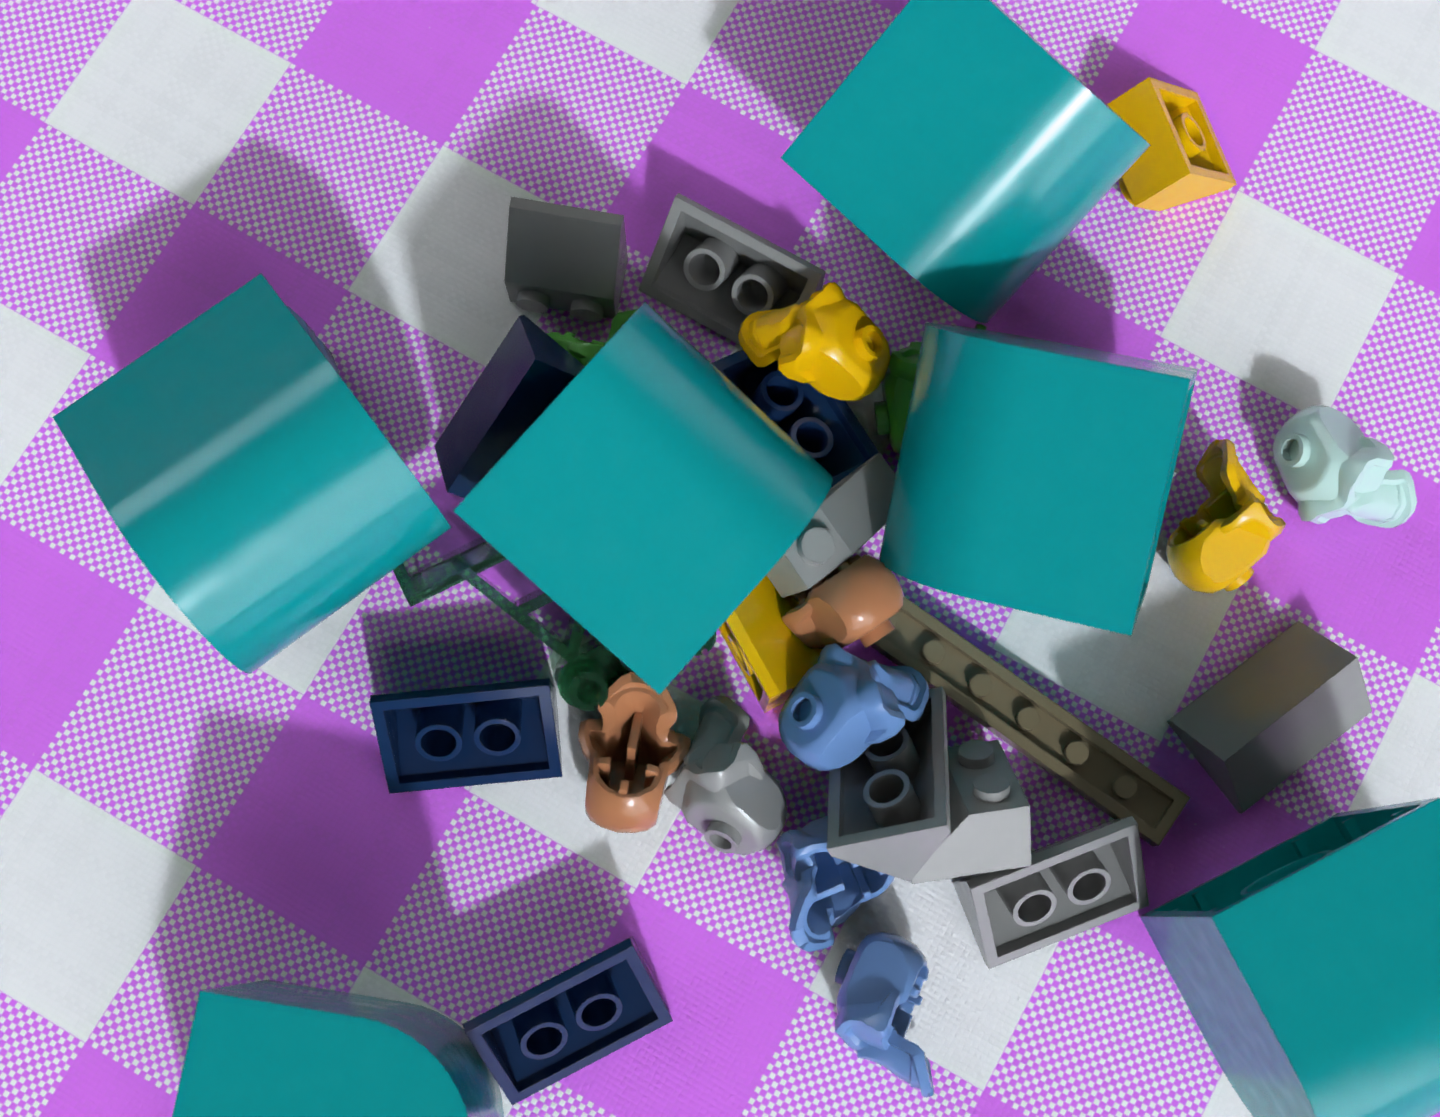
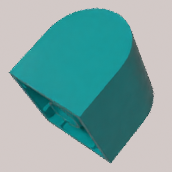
M910 0L785 151L781 159L928 290L967 317L980 323H988L1151 145L992 0Z
M262 273L53 416L111 518L154 579L210 644L229 662L247 674L254 672L452 528L399 454Z
M644 302L453 512L660 695L799 537L826 498L831 488L833 477L651 306Z
M925 323L879 560L884 563L886 568L896 574L934 589L1131 636L1146 595L1198 369L1013 334L955 325Z
M1439 797L1337 813L1140 916L1218 1064L1253 1117H1432L1440 1112Z
M264 980L201 990L199 992L172 1117H504V1110L499 1085L468 1039L464 1029L437 1011L407 1002Z

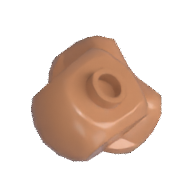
M867 554L863 557L855 555L848 558L847 562L844 561L810 589L792 595L799 604L783 615L784 624L810 649H823L826 645L834 643L844 648L860 639L865 648L869 647L895 629L889 618L898 613L903 606V590L893 572L886 568L884 563Z
M630 672L615 681L599 699L598 710L602 718L581 721L578 732L582 753L589 762L585 813L593 823L617 833H638L647 831L656 825L668 776L675 772L684 762L683 759L688 753L691 744L689 737L671 729L677 721V710L667 687L659 695L638 675Z

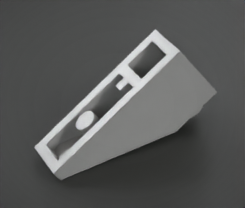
M880 452L830 488L826 498L811 521L781 559L768 572L766 576L782 598L810 589L850 558L886 524L895 474Z

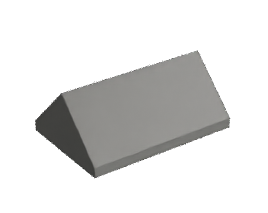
M679 193L674 198L638 290L739 344V329L741 323L749 314L757 311L782 309L808 300L812 293L822 289L826 271Z
M1298 621L1170 718L1167 723L1238 813H1243L1371 713L1372 708L1358 657Z
M942 686L929 689L930 696L919 721L911 722L905 719V725L897 735L883 742L870 745L861 756L850 764L829 771L827 850L831 857L910 882L950 835L946 693Z
M1133 816L1108 821L1031 852L1032 866L975 874L953 882L988 969L1149 906L1138 823Z

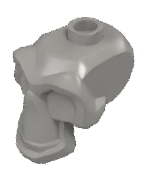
M720 695L709 698L701 706L699 727L690 749L683 759L684 766L674 783L667 786L664 794L671 803L682 810L686 821L704 834L706 842L711 847L723 853L748 855L770 846L782 832L787 816L786 798L779 782L767 770H764L757 752L747 743L740 742L749 727L750 717L729 697Z

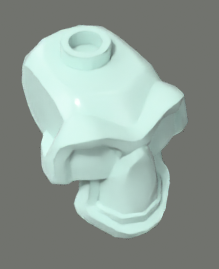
M1324 405L1311 406L1302 409L1290 417L1277 432L1272 446L1275 463L1288 492L1298 503V514L1302 521L1323 524L1332 518L1342 517L1347 514L1363 524L1382 528H1394L1405 523L1415 512L1417 497L1410 472L1404 469L1389 470L1395 457L1388 446L1373 438L1365 437L1356 423L1341 411Z

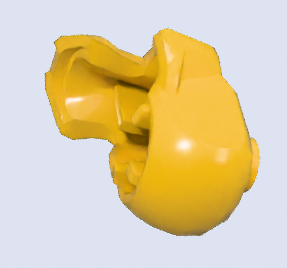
M835 282L823 285L821 290L812 293L808 300L800 304L749 314L741 323L738 333L740 346L757 367H766L777 361L778 370L788 379L800 383H809L819 393L842 401L861 400L876 390L885 378L891 359L889 342L883 332L872 322L858 304L845 297L841 287Z
M1229 439L1214 440L1208 446L1195 471L1197 478L1210 493V497L1200 505L1194 516L1186 517L1179 522L1180 526L1170 535L1167 542V561L1174 577L1192 591L1214 593L1222 589L1232 591L1242 586L1253 575L1254 570L1252 566L1266 555L1270 542L1282 533L1286 525L1282 518L1276 517L1267 505L1264 504V496L1258 491L1239 463L1235 444Z

